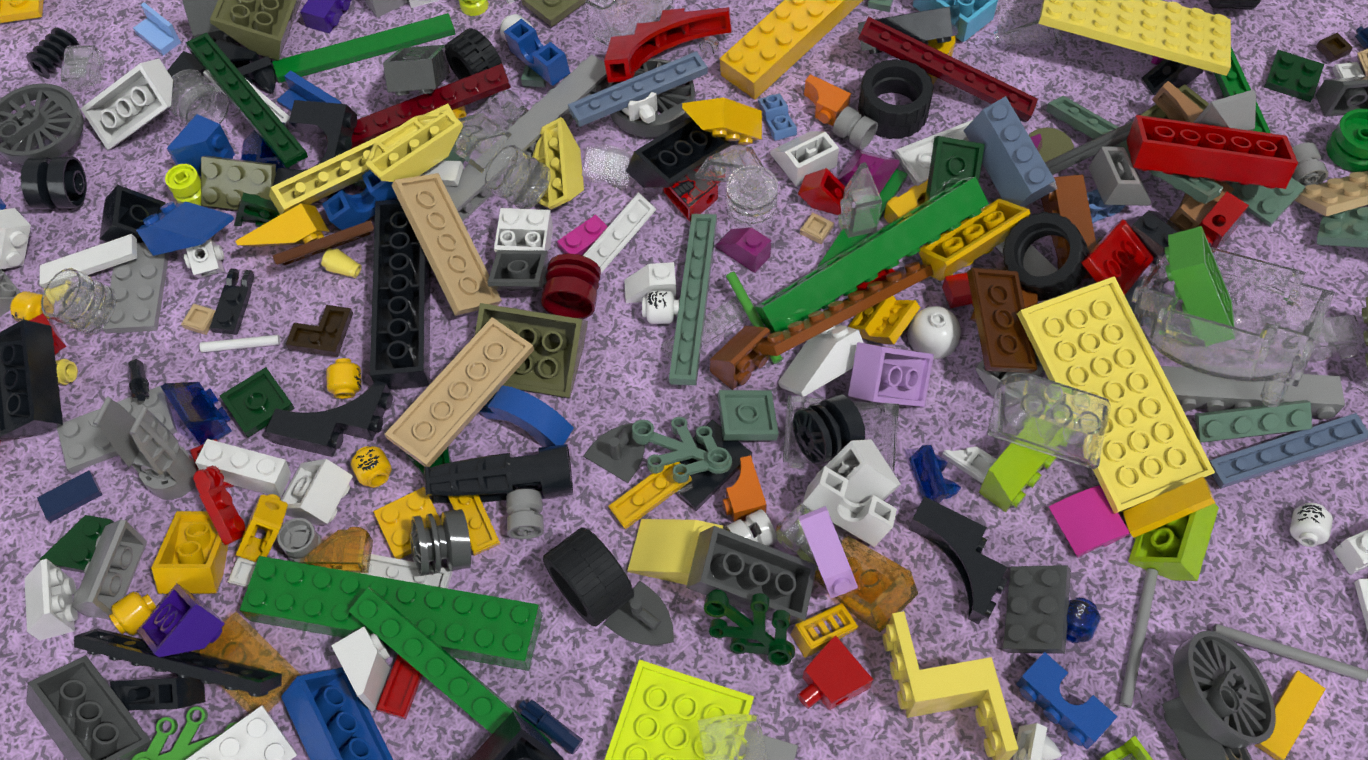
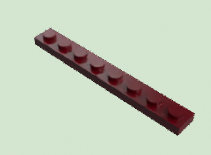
M868 16L858 40L900 60L915 63L928 74L990 104L1006 96L1019 118L1028 122L1032 117L1038 98Z
M503 64L437 88L432 93L419 95L357 119V126L354 128L351 149L401 126L414 116L424 115L446 104H449L450 108L455 110L511 88Z

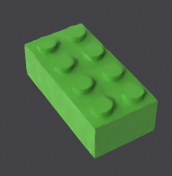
M1202 226L1168 235L1169 246L1165 247V255L1170 264L1166 265V273L1169 281L1174 280L1175 282L1174 291L1177 299H1182L1184 302L1182 303V309L1185 318H1191L1190 327L1193 336L1199 337L1202 346L1236 338L1232 299Z

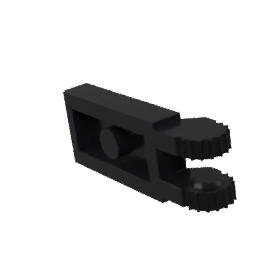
M230 268L226 277V285L223 287L210 325L213 333L238 334L252 293L251 287L254 281L252 270L244 271L241 286H236L239 272L237 269Z

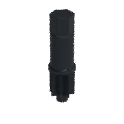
M137 359L128 362L129 388L132 399L137 398V401H145V398L150 396L149 382L146 379L143 362Z

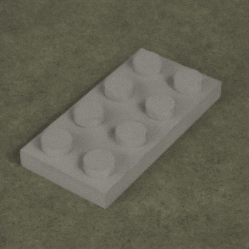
M137 243V259L113 267L103 323V330L106 334L158 330L170 252L153 256L145 243Z
M162 386L150 389V397H146L145 401H137V398L132 399V397L117 402L135 419L143 406L148 407V411L163 423L172 434L177 433L166 392ZM100 409L63 422V425L57 427L66 467L70 473L118 456V453L109 443L100 426L93 424Z

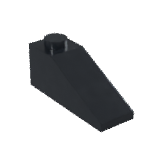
M177 674L110 681L111 689L128 711L179 709L206 702L204 684L199 679L192 677L180 678Z

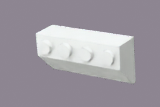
M160 59L143 62L80 109L106 149L110 150L171 106L173 79Z

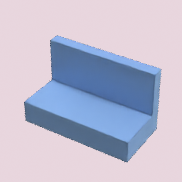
M142 3L141 7L147 18L133 27L139 37L159 53L165 55L179 45L181 41L169 21L146 3Z

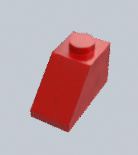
M827 168L805 175L798 195L813 209L845 218L851 216L857 200Z

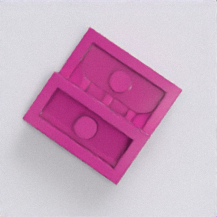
M1100 485L1076 493L1049 506L1077 558L1102 545L1106 547L1130 535L1118 513L1114 514Z

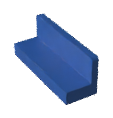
M291 70L284 76L289 89L277 99L278 103L289 111H292L294 100L342 104L341 101Z

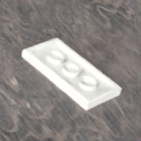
M973 120L895 150V157L900 161L901 166L914 185L919 186L926 182L929 177L934 137L943 136L969 141L963 130Z

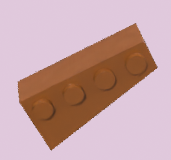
M1084 176L1054 177L1057 189L1041 198L1044 212L1060 214V216L1068 218L1072 224H1075L1083 236L1090 253L1096 246V239ZM1051 235L1059 270L1068 259L1070 245L1065 238ZM1086 271L1084 279L1093 278L1090 275V273Z

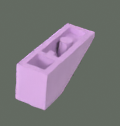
M826 506L799 516L798 519L830 598L832 599L857 589V583Z

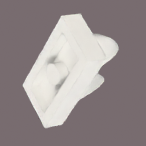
M1038 723L1019 726L1016 740L1018 751L1014 754L1013 760H1054L1062 755L1056 744L1046 735L1047 727Z

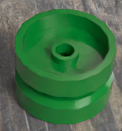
M1355 109L1347 112L1327 140L1326 150L1328 156L1333 163L1342 169L1351 172L1368 171V109Z

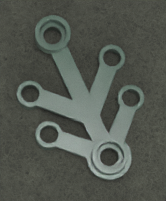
M675 417L671 421V431L679 436L681 442L654 432V426L648 420H638L632 425V437L638 444L646 445L651 442L673 451L662 455L654 454L649 456L647 468L651 473H660L665 465L691 458L699 460L688 465L677 464L673 467L674 481L684 483L688 481L689 475L707 470L712 473L721 474L727 472L732 466V458L729 452L724 448L717 447L712 437V429L708 426H700L696 430V441L704 444L705 451L697 448L687 428L688 422L683 417Z

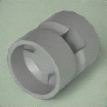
M847 106L837 117L832 132L842 139H849L850 144L863 150L875 136L878 123L867 116L861 118V114L857 110Z
M1308 142L1292 147L1298 161L1292 178L1305 187L1311 184L1318 185L1323 183L1328 177V171L1324 162L1320 161L1321 156L1316 145Z
M518 489L508 493L506 496V511L509 514L507 517L508 536L514 539H532L541 536L544 533L543 515L540 514L543 511L541 492L533 489Z
M294 518L285 522L277 535L280 547L292 562L313 565L323 556L325 550L324 542L312 523L304 518Z

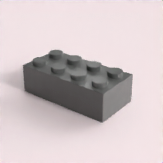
M445 45L400 48L383 62L387 92H395V95H407L412 90H419L420 94L432 93L450 73L449 63L445 54Z
M712 526L699 534L686 588L704 595L709 594L715 589L722 590L726 593L729 604L753 612L750 608L752 596L757 593L765 594L769 597V608L766 612V617L772 619L773 613L776 610H785L791 616L790 625L806 620L817 565L717 526Z

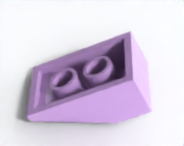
M857 342L848 396L872 402L925 407L934 354Z

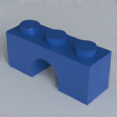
M520 19L504 31L510 52L550 85L554 86L570 74L565 53L552 42L543 46L536 30L523 19Z
M369 170L362 175L367 186L363 192L349 195L341 190L322 203L329 221L341 230L364 223L375 215V201L398 199L391 186L393 182L381 181Z
M1044 652L1022 675L1016 685L1020 688L1019 691L1025 699L1030 702L1035 701L1043 709V714L1049 721L1054 724L1059 723L1068 731L1067 735L1072 742L1078 746L1083 745L1088 749L1118 716L1094 695L1081 705H1073L1065 701L1060 693V683L1067 676L1068 672Z

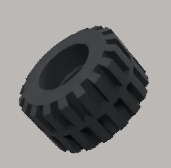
M466 29L445 44L447 61L459 80L502 64L501 58L494 46L476 29Z

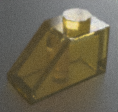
M361 527L337 530L307 554L304 562L309 565L355 573H369L373 539L368 531Z

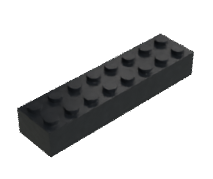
M398 199L375 201L370 377L373 383L375 381L387 383L389 390L430 385L431 265Z

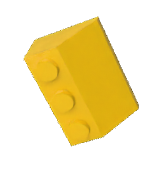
M724 97L682 103L683 110L702 130L711 132L714 137H725V140L738 141V144L750 145L753 144V140L762 139L761 110Z

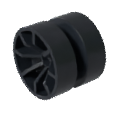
M49 157L28 158L21 170L22 192L31 208L54 209L58 207L60 209L80 208L84 204L87 192L86 175L81 162L76 157H54L53 159Z

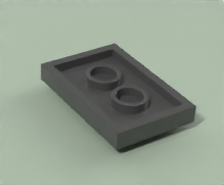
M1068 565L1011 566L1003 649L1007 653L1046 652L1065 654L1071 569Z

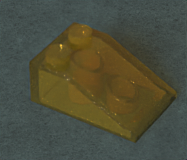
M847 536L841 542L858 588L835 598L840 603H843L860 621L881 632L886 627V624H889L892 613L901 612L918 595L912 573L852 537ZM817 566L814 579L827 590Z
M235 612L224 622L222 633L216 641L209 643L205 649L194 650L193 652L281 673L282 686L268 691V694L265 696L255 697L250 696L249 692L225 689L249 714L261 705L269 712L282 699L281 696L295 678L301 676V674L246 620Z

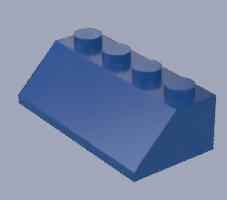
M343 667L297 676L281 696L310 760H393L368 707L357 696Z

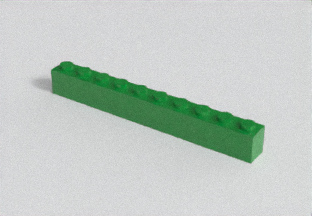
M963 178L756 305L755 309L765 327L770 330V334L787 330L789 324L808 319L809 314L820 308L827 309L828 305L835 302V299L839 296H847L857 290L856 286L860 283H868L878 277L877 273L881 270H889L899 264L898 260L902 257H910L920 251L919 247L923 244H931L941 238L940 234L944 231H952L962 225L960 221L967 217L968 219L982 213L981 208L989 203L977 178Z

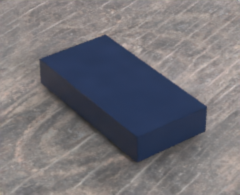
M88 470L37 497L45 518L51 523L103 494L93 473Z

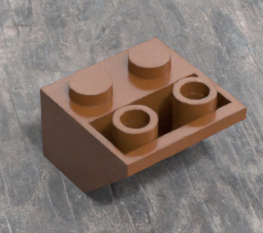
M744 326L710 359V372L732 390L739 384L741 386L750 379L751 373L757 367L759 369L762 368L769 359L768 355L761 354L758 344L767 340L770 330L766 327Z

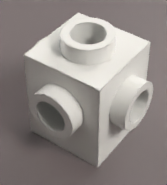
M211 239L202 245L186 248L187 253L184 254L185 263L188 268H192L194 276L202 278L224 272L221 261L225 259L223 250L220 245H217Z

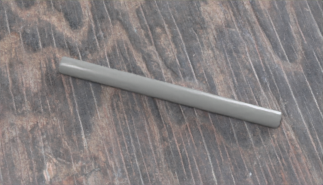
M1151 568L1146 569L1119 701V705L1125 708H1131L1158 576V571Z
M1215 623L1213 627L1214 632L1220 633L1232 641L1366 682L1368 679V670Z

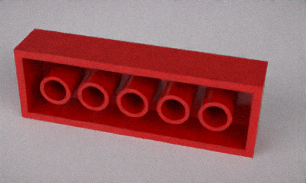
M1136 115L1126 140L1133 168L1142 171L1154 170L1170 175L1175 173L1188 175L1192 178L1204 177L1220 182L1233 181L1242 185L1254 184L1270 189H1286L1298 165L1286 135Z

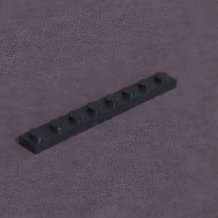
M99 628L74 636V647L87 650L88 654H102L109 656L111 660L129 661L134 666L153 667L154 671L176 673L180 678H196L203 684L215 683L223 685L227 690L249 692L250 696H265L268 694V691L282 686L281 673L192 651L158 657L143 639Z

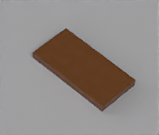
M370 220L272 255L275 264L282 267L327 251L329 248H335L374 234V227Z
M971 268L968 270V281L985 371L1033 373L1038 370L1033 346L1017 315L1020 310L1025 309L1018 271Z

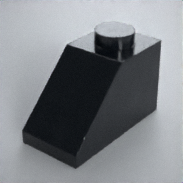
M1164 59L1145 74L1142 79L1152 94L1156 95L1167 81L1176 88H1180L1184 84H1189L1203 73L1204 70Z

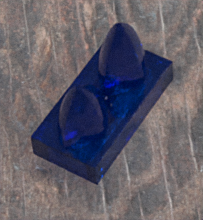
M922 445L909 458L922 498L925 496L940 503L944 499L955 496L961 489V486L957 483L943 478L942 471H944L948 462L934 453L932 445Z

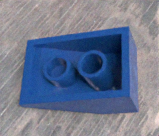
M172 201L163 205L160 208L162 212L158 215L153 214L143 220L144 225L136 231L151 254L155 256L202 245L232 222L234 217L231 214L186 201L178 204Z

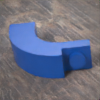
M502 385L499 391L480 410V413L487 419L505 420L519 426L543 447L564 445L574 429L563 416L543 401L522 390Z

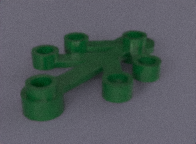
M715 589L706 595L704 602L706 614L711 617L726 616L739 626H728L727 622L723 619H713L709 626V634L712 637H731L730 650L736 654H764L768 656V660L772 664L784 666L791 662V659L795 656V646L787 641V628L790 626L791 616L785 610H776L772 616V626L776 628L775 638L766 632V612L769 608V597L767 595L757 593L752 596L750 608L753 611V621L729 604V599L724 591ZM748 639L758 640L760 643H751Z

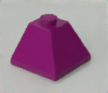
M856 150L837 179L848 190L878 197L899 166L900 161Z

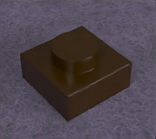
M1338 32L1320 40L1316 46L1330 62L1349 55L1353 49Z

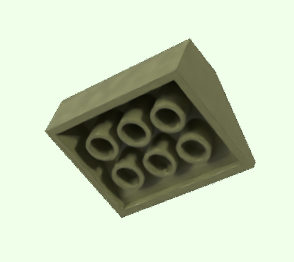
M218 0L211 15L210 23L248 49L257 52V54L279 61L302 0Z
M480 303L475 335L493 317L534 347V351L503 386L570 398L584 348L588 321Z

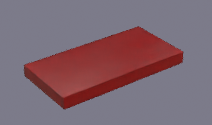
M1122 219L1111 228L1081 263L1096 282L1115 276L1123 294L1126 295L1154 260V257L1128 223Z

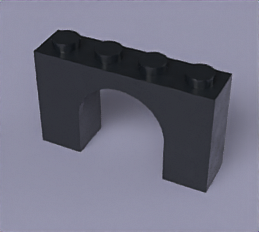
M294 100L289 123L301 133L326 135L328 142L327 150L322 160L316 164L319 165L351 149L353 131L357 126V114L347 104ZM277 168L273 186L308 169ZM339 191L332 193L314 203H324L329 198L337 194Z

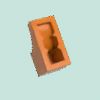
M811 74L805 80L804 96L808 97L815 104V118L824 124L834 126L842 110L850 105L851 93Z
M751 455L740 458V476L732 487L726 488V498L722 499L725 514L731 515L733 522L739 519L745 521L747 515L760 509L766 513L767 504Z

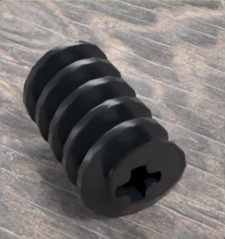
M55 27L51 30V34L49 33L45 36V40L43 39L39 42V46L37 45L33 48V52L27 54L26 58L30 66L39 75L48 79L50 78L48 71L56 72L54 65L62 66L60 59L68 60L66 53L74 54L72 47L78 49L80 45L69 32Z

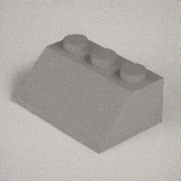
M119 520L105 526L102 535L96 541L93 557L86 565L85 576L80 588L76 590L73 597L72 607L84 616L111 620L109 615L112 614V605L125 597L147 541L126 520Z

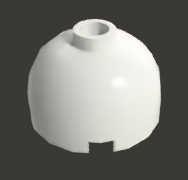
M930 306L918 311L910 322L907 333L909 344L914 351L934 354L933 359L947 357L955 351L959 344L961 336L960 322L951 311L944 307Z

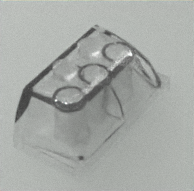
M1030 373L1012 375L997 384L987 435L1096 469L1100 463L1111 404L1107 398Z

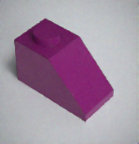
M752 227L730 229L716 244V248L756 273L770 258L771 240Z

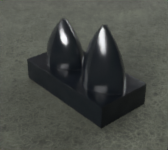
M268 56L237 68L252 85L256 82L265 91L274 93L276 73Z

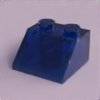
M200 382L165 383L160 386L185 426L200 445L205 444L207 439L218 440L232 432L227 424L231 418L223 407L217 409L215 403L219 400L211 388L205 390Z

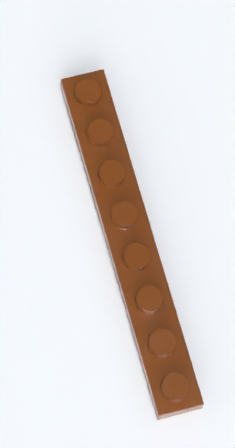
M919 262L906 264L904 270L889 273L886 275V279L869 283L867 289L848 294L847 299L830 303L828 309L813 312L808 315V319L789 324L787 330L772 333L767 336V340L758 344L761 354L778 356L933 275L931 265H920Z

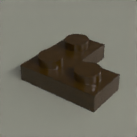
M326 305L319 326L293 323L285 345L288 350L338 357L353 316L352 309Z

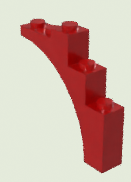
M685 8L662 10L660 21L637 23L634 35L611 37L604 59L608 83L622 82L633 78L635 72L642 64L673 46L698 38L731 33L730 8L686 12Z

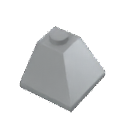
M1254 90L1211 101L1193 123L1253 131L1255 129L1256 93Z

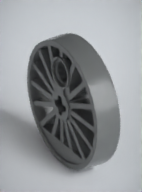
M650 58L642 64L633 77L671 61ZM693 80L657 95V111L655 112L654 122L648 124L642 119L641 122L636 120L630 121L629 116H624L626 114L622 110L612 113L610 116L617 126L630 134L641 137H658L690 118L683 110L682 103L696 101ZM611 82L608 88L621 82Z
M40 83L18 88L0 99V155L10 162L23 165L28 158L49 157L53 159L67 152L80 137L84 125L83 114L73 95L60 86ZM33 100H36L35 106L32 104ZM43 136L52 143L46 145Z
M1202 631L1183 642L1177 648L1173 658V673L1178 692L1193 719L1210 737L1220 744L1233 749L1250 747L1270 738L1276 722L1273 698L1260 670L1239 645L1220 633Z

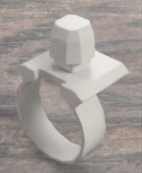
M651 92L643 100L630 101L628 107L622 109V111L629 116L630 121L638 120L640 117L648 124L654 122L655 112L657 111V94Z

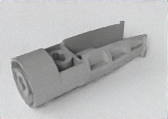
M106 397L93 424L100 426L109 443L128 467L132 465L139 473V478L155 496L163 500H174L189 493L196 484L193 475L197 472V468L187 451L179 446L175 436L148 411V407L143 406L135 419L120 404L113 401L110 397Z

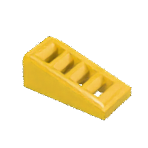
M841 603L803 622L795 624L791 636L803 656L807 658L822 650L834 636L841 639L857 630L858 625L844 604ZM837 615L844 627L840 628L833 616ZM827 620V622L829 623L830 627L834 632L831 633L829 631L824 621ZM817 626L823 637L820 638L814 627Z

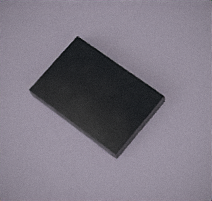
M713 419L706 426L712 429V437L717 447L724 448L729 452L732 458V466L727 472L721 474L712 473L709 470L690 475L692 481L675 493L695 511L739 470L740 458L750 455L752 457V452L738 440H723L722 427ZM695 435L693 437V440L697 448L706 451L704 444H700L696 441ZM691 458L680 461V463L688 465L699 460Z

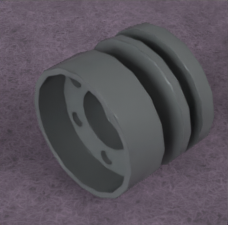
M462 509L442 512L441 525L439 526L436 525L432 514L426 515V528H424L420 515L412 517L410 546L413 561L417 566L420 576L429 575V562H431L434 574L440 573L441 560L443 559L446 560L450 571L471 567L470 537L467 521Z

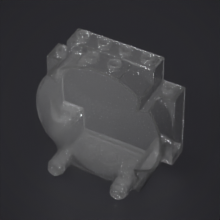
M1210 247L1232 299L1235 327L1183 313L1182 303L1184 302L1182 299L1178 300V297L1175 295L1174 280L1169 281L1167 277L1166 265L1170 263L1167 261L1166 255H1160L1156 266L1153 265L1149 275L1144 276L1141 287H1136L1132 302L1136 303L1134 314L1138 315L1137 321L1148 342L1165 357L1197 373L1230 381H1265L1260 394L1262 403L1269 407H1278L1279 404L1283 403L1289 385L1298 387L1319 341L1335 292L1304 284L1303 280L1306 274L1304 271Z

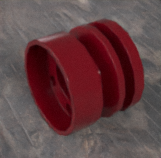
M566 253L551 258L547 267L546 283L543 287L542 306L553 315L585 319L591 316L596 307L601 268L590 258L579 254Z

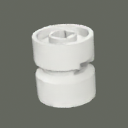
M762 509L747 515L746 521L739 519L725 526L727 531L766 546L777 542L773 525Z

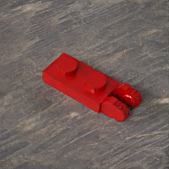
M212 465L195 472L193 479L200 493L199 496L223 544L228 545L242 538L246 528L243 519L239 516L233 504L230 493L223 485L224 476L220 473L221 470H219V467L217 468Z

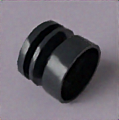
M843 394L834 395L822 400L819 404H812L807 408L799 409L794 414L793 432L796 442L805 457L814 464L821 465L828 460H832L850 441L865 440V426L862 416L856 405Z

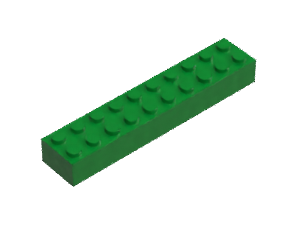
M263 556L258 557L240 607L243 615L252 622L345 638L365 627L371 635L373 632L348 612L368 587H371L453 658L525 671L530 670L543 617L539 604Z

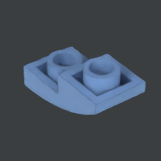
M780 93L758 99L763 118L774 141L797 135V127L789 116L788 105Z

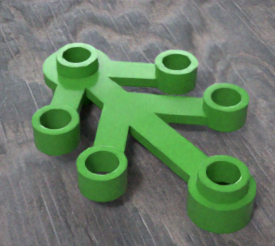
M192 707L186 715L188 722L170 752L160 755L168 737L177 731L178 723L172 717H164L156 724L157 734L148 750L136 754L132 760H186L221 734L190 744L200 725L205 723L208 718V712L204 707ZM196 710L202 713V718L198 722L193 720V713ZM169 721L172 727L166 733L163 731L162 726L164 722ZM233 722V723L229 724V725L225 728L224 732H225L226 730H228L230 727H232L233 725H235L237 722Z

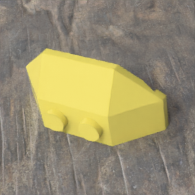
M448 110L440 111V113L414 116L376 141L365 164L381 181L394 182L396 179L420 176L449 156L463 128V124Z
M562 117L541 128V137L535 146L531 159L533 199L538 204L551 210L572 200L584 190L581 150Z

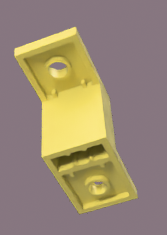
M905 612L892 613L889 624H886V633L883 634V644L886 652L891 651L893 662H890V671L893 680H898L900 691H897L898 703L901 710H906L907 718L978 705V708L975 709L978 725L984 727L987 738L984 739V748L987 756L992 757L993 760H1010L1018 751V746L992 657L920 670Z

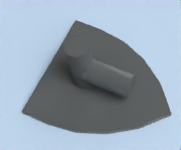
M629 423L613 428L601 435L590 446L583 457L629 483L642 462L645 445H640L633 439L632 425L634 423Z
M639 581L633 588L634 597L614 612L604 623L614 633L631 642L642 645L674 643L673 624L667 607L662 599L642 581Z

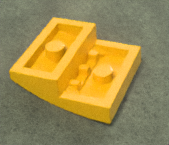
M891 296L857 314L848 327L859 330L863 339L894 345L921 307L916 300H896L894 296Z

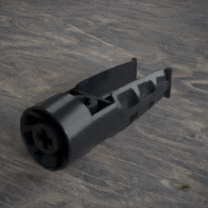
M568 444L539 447V454L510 457V453L450 462L432 468L424 467L426 496L432 495L433 504L438 502L451 503L448 496L479 495L481 502L506 500L508 493L518 489L543 491L544 498L573 495Z

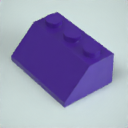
M176 584L139 627L137 632L156 656L164 657L205 649L209 643H213L218 639L225 623L203 601L179 584Z

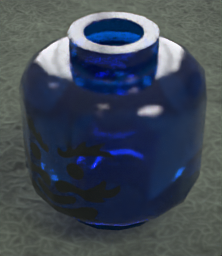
M1080 597L1069 600L1067 641L1071 643L1088 642L1094 637L1101 616L1096 605L1090 600Z

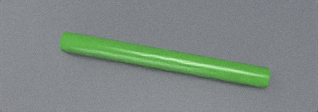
M733 271L727 274L726 278L752 325L765 327L736 273ZM769 355L773 364L783 360L781 355Z

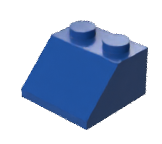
M198 114L194 116L167 147L176 165H192L199 176H201L202 156L233 159L235 155L221 125Z

